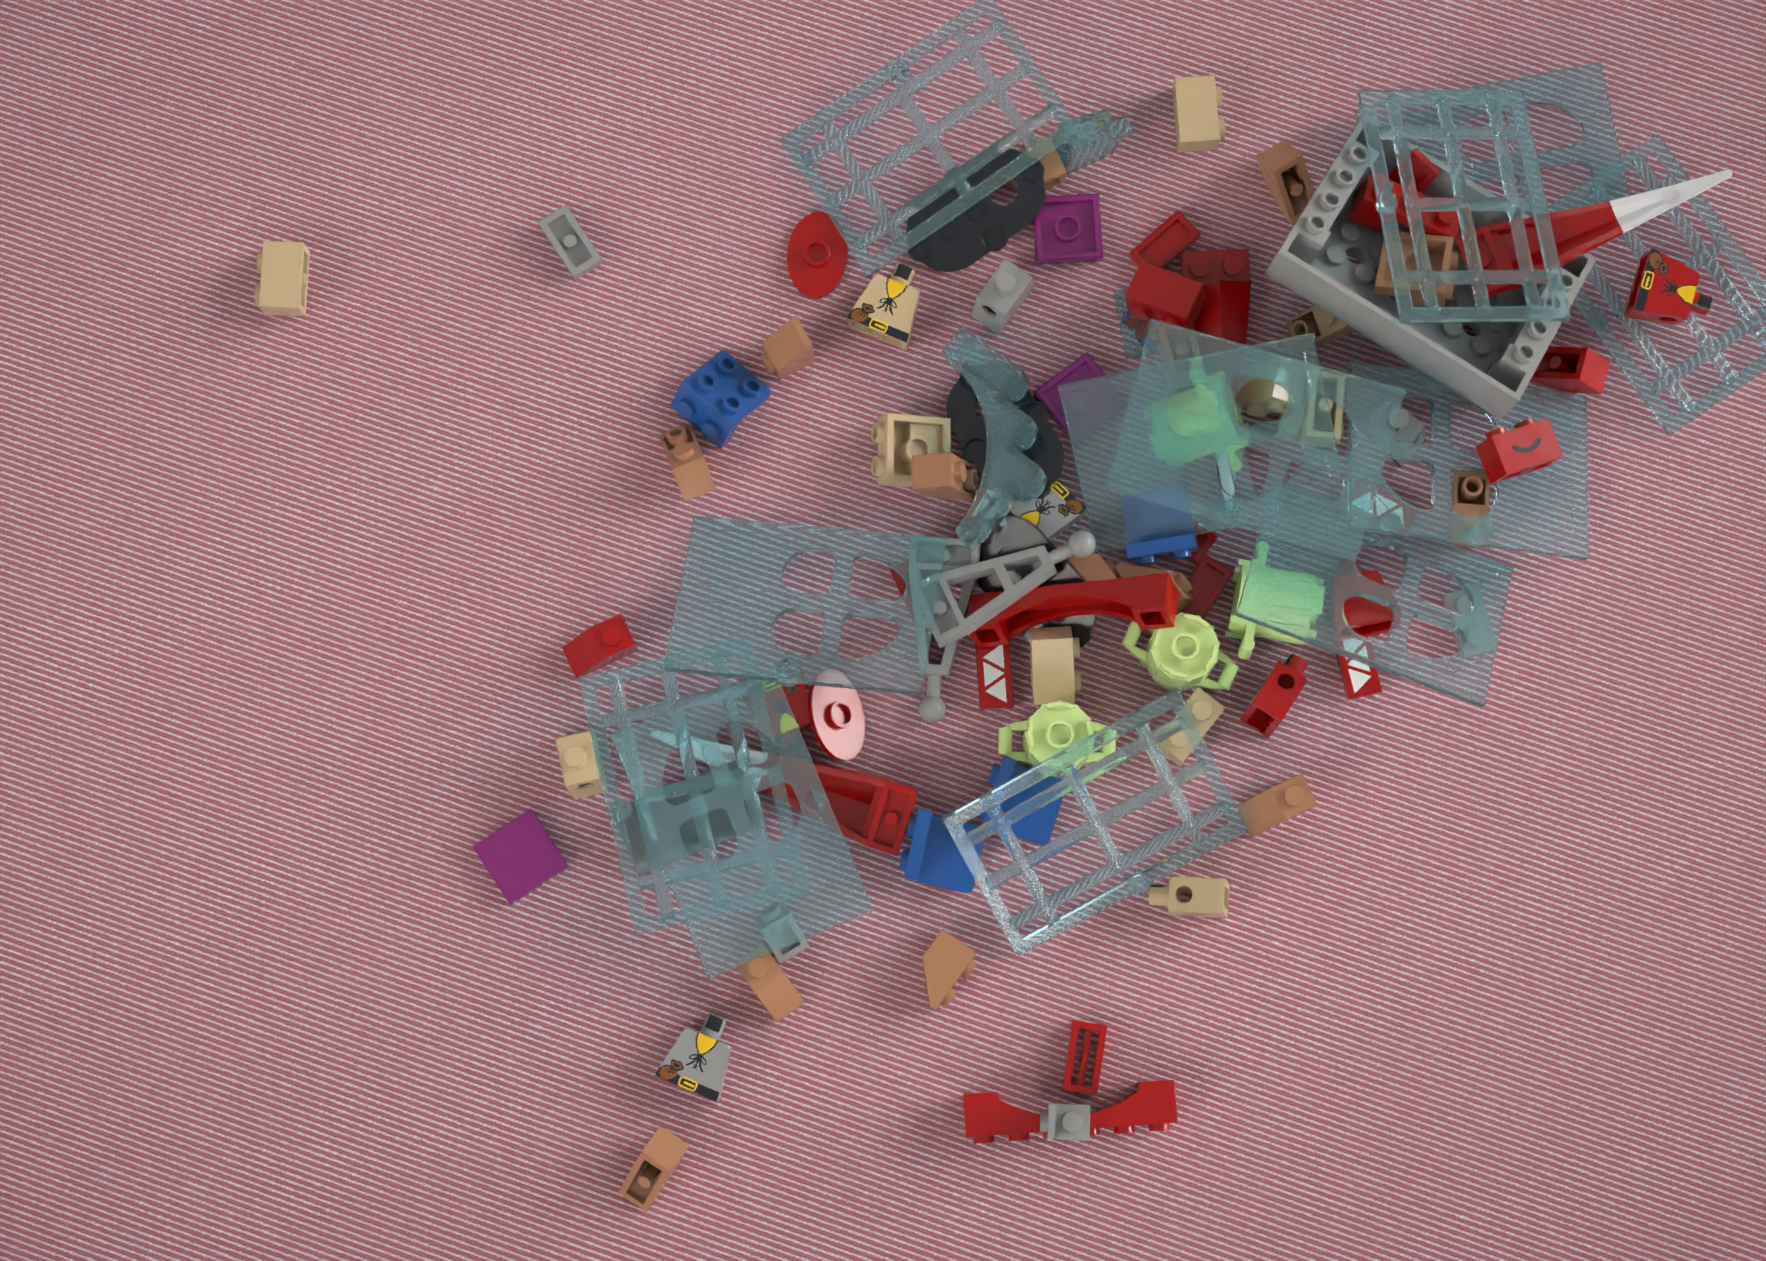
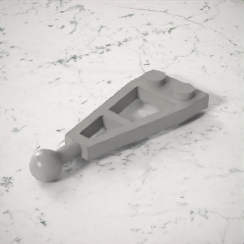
M1079 530L1070 536L1067 544L1050 552H1047L1044 545L948 570L924 580L911 588L937 644L941 648L971 634L1057 573L1055 564L1072 556L1079 558L1090 556L1095 550L1096 541L1090 532ZM1041 562L1042 566L1013 585L1007 570ZM996 573L1004 592L964 619L949 586Z
M911 536L909 560L910 586L912 587L922 582L921 571L942 573L978 563L980 560L981 541ZM977 579L966 581L962 586L958 607L964 619L967 617L970 598L974 592ZM911 588L920 673L928 674L927 694L921 700L918 710L923 720L934 723L941 720L946 712L945 703L940 698L942 676H950L960 639L946 645L941 665L931 664L927 630L931 629Z

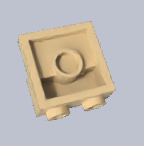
M886 413L879 417L878 422L873 424L871 431L873 443H878V456L873 457L871 464L872 475L878 476L877 485L911 487L913 455L951 452V418Z

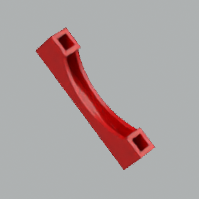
M1153 573L1143 576L1118 577L1116 579L1036 587L976 629L970 636L977 648L1009 645L1011 638L1029 628L1052 620L1078 615H1108L1136 622L1141 631L1175 627L1178 592L1169 573ZM1004 591L972 594L968 616Z
M1174 1080L1137 1082V1090L1125 1099L1109 1107L1090 1112V1136L1100 1135L1099 1128L1113 1127L1114 1134L1135 1133L1134 1125H1148L1149 1131L1170 1130L1169 1123H1178ZM998 1092L963 1094L966 1137H973L974 1144L995 1142L994 1135L1008 1134L1009 1141L1030 1140L1029 1133L1040 1132V1114L1021 1110L999 1099ZM1043 1132L1044 1139H1046V1132Z

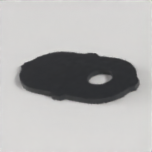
M998 148L981 154L961 169L951 170L945 175L944 181L922 196L910 211L906 230L909 243L907 251L914 261L922 262L934 270L954 272L971 266L991 251H1000L1007 246L1008 239L1033 222L1043 207L1046 185L1044 180L1045 168L1038 159L1030 158L1018 150ZM999 176L1011 177L1018 186L1017 198L1007 206L995 204L989 195L991 182Z
M985 366L980 368L970 367L960 373L958 382L949 394L947 417L951 418V427L963 445L962 453L968 463L975 464L987 485L1004 498L1011 500L1042 499L1050 494L1052 485L1059 478L1063 468L1064 450L1058 435L1047 420L1048 412L1043 404L1035 401L1021 378L1009 369L999 366ZM986 394L998 395L1003 402L1000 413L991 419L979 418L975 413L977 400Z
M1014 515L981 520L973 528V537L971 539L981 541L979 562L1041 545L1045 546L1047 552L1058 548L1035 524L1025 518ZM1067 558L1055 564L1057 573L1038 587L1080 583L1086 581V579ZM1039 561L1007 570L1014 585L1042 566ZM996 573L977 578L976 583L985 593L1004 591ZM1097 615L1066 617L1061 623L1049 621L1032 628L1070 626L1073 638L1079 637L1080 648H1082L1092 639V629L1094 628ZM1029 629L1021 632L1030 641Z

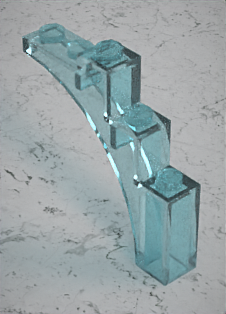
M963 326L941 352L948 364L974 390L983 411L987 433L986 463L981 484L969 511L955 529V533L961 542L973 550L977 544L983 543L991 533V527L995 522L1010 512L1013 507V501L1016 498L1027 505L1031 499L1037 498L1043 492L1048 478L1039 465L1021 453L1033 445L1039 432L1034 420L1013 405L1015 401L1021 400L1028 390L1030 381L1022 368Z

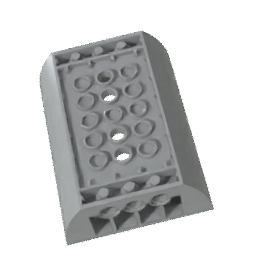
M1363 115L1264 274L1491 415L1501 419L1520 400L1597 258L1587 252L1515 291L1512 288L1480 301L1460 254L1458 272L1451 271L1450 279H1455L1453 300L1446 299L1444 309L1439 308L1445 312L1447 318H1441L1436 315L1432 307L1410 305V297L1375 294L1377 277L1375 272H1378L1385 230L1412 233V230L1403 224L1389 223L1384 225L1379 232L1347 220L1353 195L1370 172L1382 177L1387 176L1415 148L1441 170L1439 175L1420 193L1463 211L1457 237L1485 225L1529 218V216L1371 118ZM1454 241V251H1459ZM1346 254L1356 256L1360 264L1350 262ZM1462 326L1472 328L1476 336L1468 335L1464 332Z

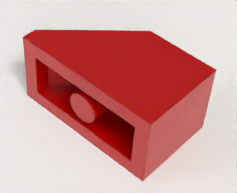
M1549 346L1530 381L1571 393L1601 394L1610 362L1588 347Z
M622 614L590 627L562 647L576 679L639 651Z

